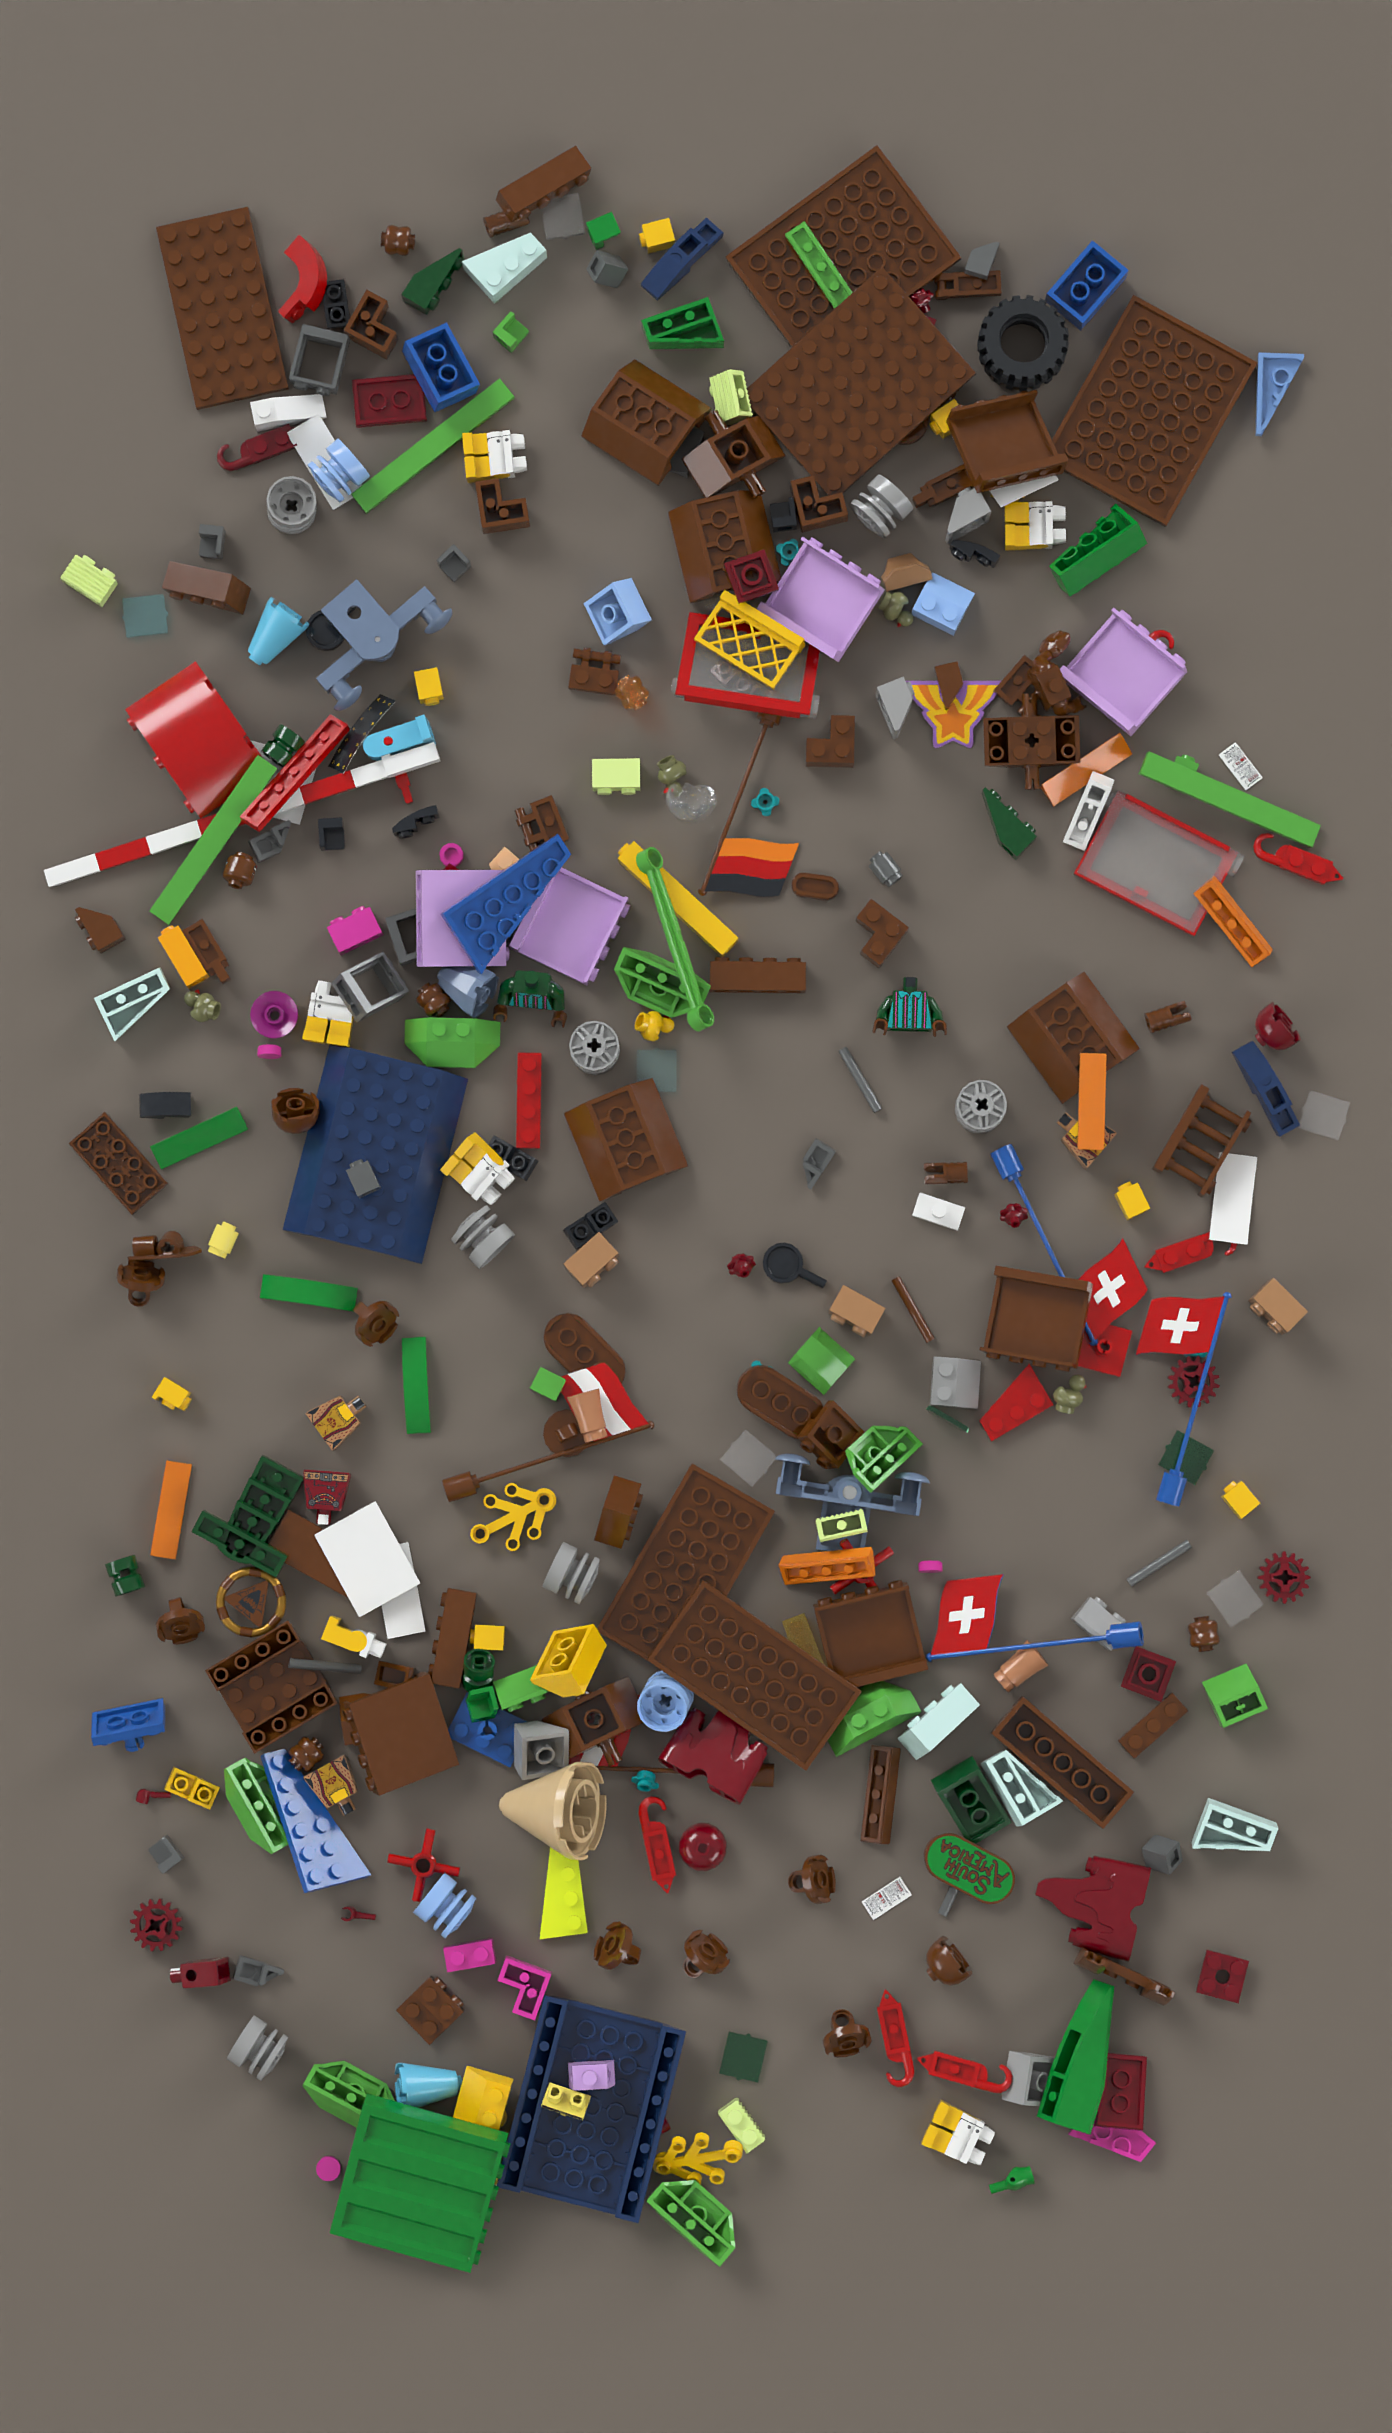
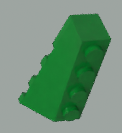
M1116 503L1110 508L1111 513L1106 518L1100 517L1095 522L1097 526L1090 533L1085 532L1079 537V543L1075 547L1070 546L1049 566L1058 586L1068 596L1078 593L1086 585L1100 578L1105 572L1119 565L1121 561L1148 544L1138 522Z

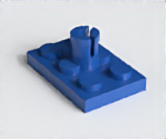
M467 1692L448 1729L451 1739L511 1767L514 1762V1724L527 1721L499 1708L495 1718L472 1723L466 1704V1698L469 1693Z
M163 1698L92 1713L91 1739L93 1746H105L112 1742L124 1740L126 1750L134 1752L138 1751V1747L140 1749L144 1747L145 1744L142 1736H154L165 1732V1704Z

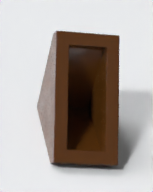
M379 1660L374 1684L388 1688L414 1678L416 1668Z

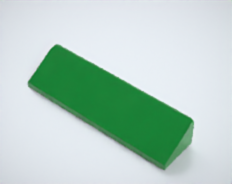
M234 1107L150 1146L162 1170L247 1131L248 1127L239 1108Z

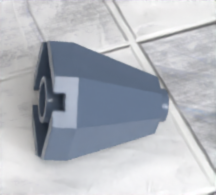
M444 966L437 976L440 987L468 1016L475 1019L488 1008L489 1004H485L488 997L493 999L499 982V977L495 973L485 969L480 974L475 967Z

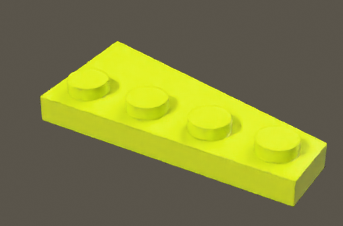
M550 1847L540 1939L588 1933L579 1860L568 1859Z

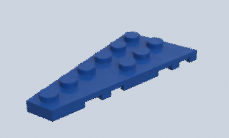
M559 834L554 835L441 913V916L478 973L482 974L488 963L496 956L500 947L511 936L531 909L532 904L540 897L544 888L570 857L571 853Z

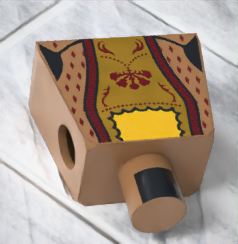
M1065 1112L1057 1122L1067 1131L1061 1141L1086 1170L1102 1150L1077 1149L1078 1120L1076 1121ZM1105 1126L1104 1148L1117 1134L1107 1126Z
M338 1396L305 1414L331 1450L335 1451L361 1425L356 1414L365 1409L366 1405L359 1396L348 1403L345 1402L342 1396Z
M346 1754L303 1777L326 1808L337 1804L343 1816L356 1809L349 1796L358 1792V1788Z

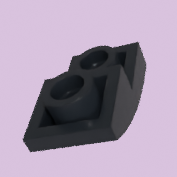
M345 280L327 281L323 297L327 329L344 327L350 319Z
M953 540L950 544L951 554L960 561L966 560L969 562L975 555L977 556L976 560L985 567L990 565L994 568L1000 559L999 554L976 543Z
M433 805L420 809L403 818L392 828L394 836H399L400 839L413 836L414 832H418L416 822H421V825L434 823V819L439 818L437 806Z
M191 1092L141 1093L139 1095L140 1118H189L191 1116Z
M493 1136L489 1146L503 1161L505 1160L510 1165L507 1168L510 1173L527 1182L538 1160L504 1140Z
M604 1202L564 1228L563 1231L577 1250L598 1232L602 1234L615 1225L618 1220L607 1203Z

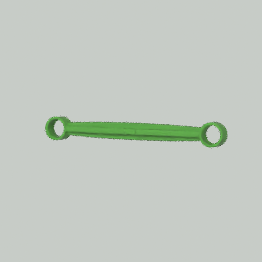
M649 847L637 854L636 863L639 869L648 876L662 927L691 1008L687 1013L688 1023L692 1029L699 1032L713 1025L714 1015L712 1010L702 1002L685 941H683L678 920L659 870L663 866V858L656 848Z

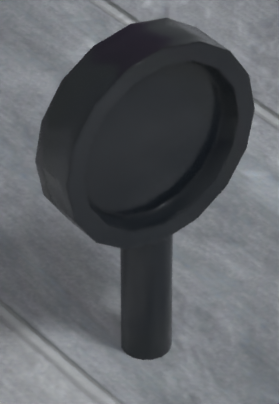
M357 607L351 608L348 611V615L352 613ZM321 610L311 615L307 621L309 623L306 629L307 638L318 650H334L345 640Z
M785 1242L776 1243L764 1255L763 1269L767 1277L774 1282L781 1284L789 1283L799 1276L822 1289L827 1282L826 1279L802 1268V1255L792 1244Z

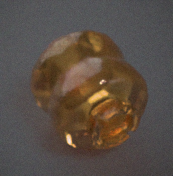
M627 675L625 679L622 678L617 682L619 686L615 689V695L621 700L626 710L634 708V711H636L639 707L641 708L647 704L645 699L649 696V692L642 685V681L638 676L630 678V675Z

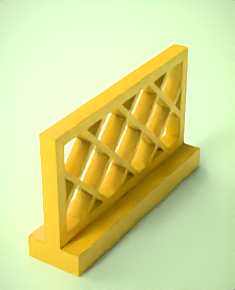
M724 590L719 597L720 601L695 636L694 641L774 690L797 654L801 653L805 647V640L746 602L738 604L736 596ZM721 609H724L730 613L732 621L718 624L716 616ZM747 623L750 625L751 633L738 636L735 625ZM733 625L735 637L721 640L719 628ZM717 630L718 641L707 642L702 639L706 631ZM768 636L771 646L757 648L755 637ZM753 638L755 649L741 652L739 640ZM736 641L739 653L730 655L725 653L722 644ZM785 647L792 651L787 659L777 661L775 649ZM773 650L775 661L761 664L759 653ZM756 654L758 665L748 667L743 664L742 656ZM776 666L777 675L773 681L763 676V668Z

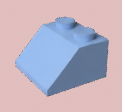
M932 573V580H928L912 609V615L954 636L975 593Z
M632 578L612 582L583 603L603 645H608L639 630L652 620Z

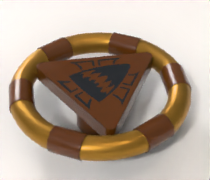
M244 1567L229 1574L220 1584L216 1596V1610L222 1623L233 1633L250 1638L259 1637L274 1629L282 1620L286 1609V1594L277 1577L257 1567ZM252 1576L266 1580L226 1596L227 1591L239 1578ZM270 1583L277 1597V1609L270 1620L262 1626L268 1585ZM225 1601L257 1625L258 1628L242 1627L234 1623L229 1617Z

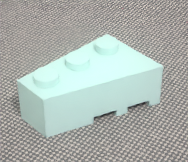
M530 232L462 261L463 270L495 304L547 258V251Z
M161 967L95 997L94 1000L114 1041H116L171 988Z
M961 1683L956 1687L952 1685L947 1687L941 1693L943 1698L938 1702L932 1701L924 1709L926 1713L920 1718L916 1716L907 1724L909 1728L897 1738L916 1760L930 1752L980 1706Z
M1007 1750L1000 1751L980 1763L1017 1827L1025 1825L1063 1802L1061 1798L1051 1792L1042 1781H1039Z
M1208 1798L1191 1842L1192 1848L1270 1851L1278 1831V1826L1274 1821Z

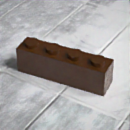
M574 146L500 189L496 201L511 223L517 219L522 221L534 209L546 207L551 202V199L555 197L561 198L575 185L580 187L589 180L588 177L592 168L577 146Z
M716 957L715 961H710V993H805L806 962H801V958H787V962H777V958H763V962L753 961V958L741 957L739 961H729L728 957Z
M448 1588L447 1593H442L440 1606L444 1607L443 1616H438L436 1630L440 1631L439 1640H434L432 1654H435L436 1657L434 1664H430L428 1670L433 1684L461 1688L464 1657L467 1654L477 1593Z

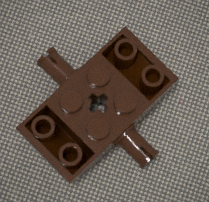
M718 410L713 411L714 414L711 412L705 417V420L710 425L715 436L704 441L681 460L705 498L714 496L740 481H744L753 499L758 498V495L760 497L767 490L763 487L756 473L784 458L786 455L760 416L746 418L727 428Z
M1029 693L1022 694L1023 715L1021 717L983 718L985 766L1024 768L1025 790L1032 789V780L1033 790L1040 789L1039 768L1080 763L1079 715H1037V693H1031V703H1029ZM1029 736L1037 740L1033 747H1030L1029 743H1025Z
M629 1677L606 1685L594 1692H589L587 1687L584 1694L576 1696L574 1702L561 1707L542 1719L544 1723L568 1729L569 1760L597 1746L601 1748L608 1766L615 1764L611 1754H613L617 1763L623 1760L613 1740H615V1737L644 1723L637 1711L639 1697ZM592 1713L601 1716V1719L598 1720V1725L589 1723V1720L592 1719Z

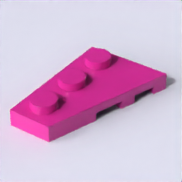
M1094 2124L1091 2134L1073 2129L1068 2133L1070 2136L1109 2149L1139 2162H1142L1156 2144L1154 2140L1142 2131L1094 2127Z

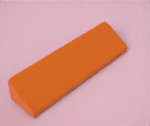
M1118 733L1082 757L1080 763L1071 764L1041 784L1040 788L1054 807L1086 786L1092 771L1104 774L1130 757L1132 752L1122 734Z
M1215 876L1193 893L1251 967H1254L1272 953V947Z
M1080 1053L1077 1149L1104 1150L1107 1055L1104 1053Z
M166 1461L150 1556L176 1560L192 1464Z
M872 1547L784 1555L778 1565L785 1585L875 1576Z

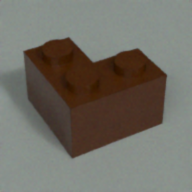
M366 289L344 328V334L349 335L351 341L387 360L398 341L397 332L381 324L389 309L388 301Z
M814 475L791 481L790 489L802 533L848 521V511L843 492L819 498Z
M499 478L475 482L483 534L530 527L526 498L502 501Z
M831 715L830 739L807 738L806 767L853 768L855 716Z
M872 899L869 900L856 917V922L873 934L861 950L860 955L877 968H880L909 929L907 925Z
M614 1475L602 1509L594 1541L622 1549L624 1540H630L633 1527L629 1526V1524H634L638 1510H635L634 1507L639 1508L643 1498V1494L639 1493L641 1483Z

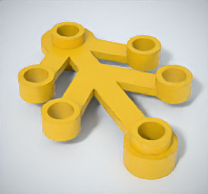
M515 1483L507 1484L505 1494L508 1497L519 1496L531 1501L524 1506L498 1499L493 1494L486 1495L483 1499L485 1507L489 1509L498 1508L510 1513L486 1526L483 1524L475 1525L470 1532L472 1540L480 1544L485 1543L491 1533L514 1522L510 1538L506 1540V1548L510 1551H516L520 1547L519 1539L526 1516L535 1510L533 1524L528 1528L527 1536L531 1540L539 1539L542 1534L540 1528L545 1513L551 1511L556 1505V1496L550 1489L541 1488L536 1492H532L518 1487ZM511 1485L517 1489L513 1495H510L507 1491ZM547 1496L549 1498L548 1504L542 1505L540 1498ZM488 1497L495 1499L493 1506L487 1505L486 1499ZM532 1528H536L539 1531L538 1536L535 1538L530 1536ZM479 1529L485 1532V1536L481 1539L476 1536V1532ZM512 1539L517 1541V1547L514 1549L508 1546L509 1541Z
M700 2132L695 2135L694 2142L685 2155L675 2158L677 2153L684 2152L686 2147V2140L683 2137L676 2136L672 2139L671 2146L667 2152H660L655 2156L652 2168L655 2172L662 2175L672 2173L687 2181L695 2179L701 2185L702 2176L700 2173L690 2172L682 2168V2166H688L710 2176L709 2179L713 2184H721L724 2181V2170L714 2168L705 2163L723 2159L729 2163H736L742 2157L743 2145L736 2140H729L724 2144L723 2150L699 2153L701 2149L707 2148L709 2143V2136L706 2133Z

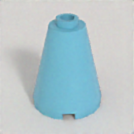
M270 597L267 601L248 648L249 658L258 665H261L262 662L268 664L309 626L307 621L303 625L300 622L302 617L282 602H279L278 605L274 604L275 598Z
M396 2063L395 2075L399 2074V2078L395 2082L396 2102L419 2108L457 2096L458 2090H460L462 2085L461 2075L457 2076L456 2071L407 2063Z

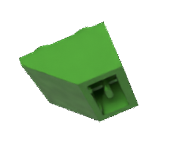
M1247 1664L1202 1682L1220 1727L1224 1728L1268 1709L1260 1688Z
M536 1666L493 1682L502 1710L508 1708V1711L511 1712L524 1707L522 1702L530 1699L531 1703H535L546 1698L545 1693L549 1691L530 1681Z

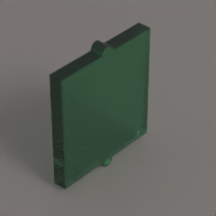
M933 1406L927 1407L926 1410L962 1432H968L969 1428Z
M1176 1431L1170 1444L1165 1446L1166 1451L1158 1463L1159 1466L1170 1471V1468L1175 1469L1185 1436L1184 1433ZM1189 1437L1180 1471L1184 1472L1183 1477L1187 1478L1188 1482L1196 1485L1203 1470L1207 1469L1206 1465L1214 1450Z
M729 2031L719 2074L736 2077L737 2080L745 2079L758 2082L768 2040L751 2037L749 2033L743 2035Z

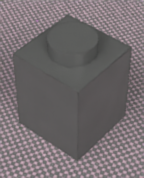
M360 1159L349 1164L350 1169H347L346 1172L359 1199L381 1189L368 1160L363 1162Z

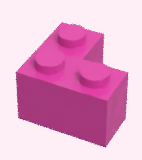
M506 1956L497 1981L520 1989L512 2011L513 2013L535 2021L552 1972Z

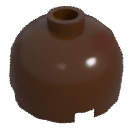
M302 1088L281 1090L277 1093V1097L271 1101L273 1121L279 1129L287 1133L300 1134L307 1132L315 1125L318 1119L319 1099L312 1092H310V1095L304 1093Z
M942 1936L930 1946L926 1954V1961L929 1966L926 1971L933 1981L939 1980L946 1985H957L972 1975V1971L966 1970L969 1964L954 1944L949 1946L945 1942L948 1938Z

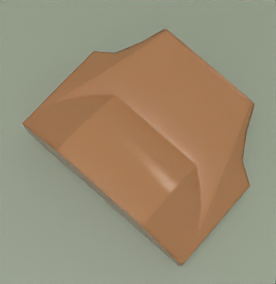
M912 553L889 558L881 579L886 591H891L932 580V575L927 564L920 562Z

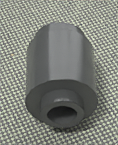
M880 851L870 859L871 864L869 868L880 882L886 884L888 888L903 877L900 872L901 868L888 852L883 854Z

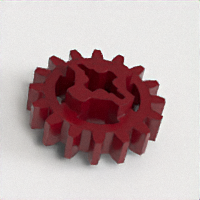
M1187 1356L1186 1363L1178 1360L1177 1364L1179 1367L1172 1366L1170 1368L1174 1375L1167 1376V1379L1172 1381V1384L1168 1385L1167 1389H1174L1175 1391L1171 1397L1178 1396V1404L1186 1401L1187 1408H1190L1192 1403H1194L1195 1398H1190L1189 1396L1192 1392L1198 1390V1386L1191 1388L1189 1386L1190 1381L1186 1377L1193 1378L1196 1376V1382L1200 1383L1206 1362L1205 1360L1201 1363L1200 1356H1196L1194 1361L1191 1360L1190 1356ZM1188 1366H1197L1194 1372L1188 1373L1183 1370ZM1215 1366L1210 1367L1208 1370L1209 1386L1204 1384L1203 1395L1200 1398L1198 1407H1201L1202 1400L1206 1404L1210 1403L1208 1396H1216L1212 1390L1213 1388H1219L1220 1385L1214 1383V1380L1219 1378V1375H1213L1212 1373L1216 1368ZM1178 1379L1182 1381V1391L1179 1390L1177 1383Z
M1286 1551L1281 1552V1557L1273 1553V1560L1265 1558L1266 1567L1259 1566L1263 1575L1257 1576V1579L1263 1580V1584L1259 1588L1267 1589L1264 1596L1268 1597L1272 1594V1601L1276 1602L1281 1598L1282 1604H1286L1287 1598L1295 1602L1296 1594L1303 1597L1304 1594L1301 1589H1308L1309 1586L1305 1584V1580L1311 1579V1576L1304 1573L1309 1567L1301 1566L1303 1559L1294 1560L1295 1553H1291L1287 1557ZM1279 1562L1278 1569L1274 1573H1269L1271 1567ZM1289 1562L1297 1568L1299 1573H1294L1289 1568ZM1283 1571H1285V1575L1294 1576V1579L1285 1580V1584H1283L1282 1580L1274 1579L1273 1577L1282 1575ZM1269 1582H1274L1278 1586L1279 1593L1272 1589ZM1294 1582H1299L1298 1586L1289 1593L1290 1586Z
M159 1898L157 1904H155L153 1899H149V1906L141 1903L140 1908L142 1910L133 1911L137 1918L130 1920V1923L135 1924V1928L131 1929L130 1932L137 1933L138 1936L134 1939L135 1942L143 1941L141 1948L150 1945V1951L153 1952L156 1946H158L160 1951H163L165 1948L164 1944L171 1947L173 1946L171 1939L178 1940L180 1938L176 1931L183 1930V1927L178 1925V1922L183 1920V1917H176L175 1914L179 1909L175 1908L172 1910L170 1908L172 1902L169 1901L166 1905H163V1898ZM152 1909H161L166 1913L163 1915L156 1914ZM144 1915L146 1924L145 1928L141 1930V1919ZM165 1918V1920L159 1926L161 1930L156 1928L154 1930L152 1929L151 1931H148V1929H150L151 1926L154 1924L152 1919L158 1921ZM172 1920V1930L169 1934L167 1925L168 1921ZM149 1935L158 1936V1938L161 1939V1941H153L148 1939L147 1937Z

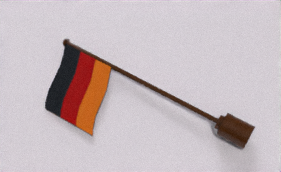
M767 690L764 696L783 700L789 699L771 690ZM760 712L757 714V718L760 720L759 724L763 725L701 890L698 889V893L701 896L706 895L707 892H734L756 897H775L780 895L799 843L779 844L751 838H726L766 730L767 728H773V725L779 726L782 716Z

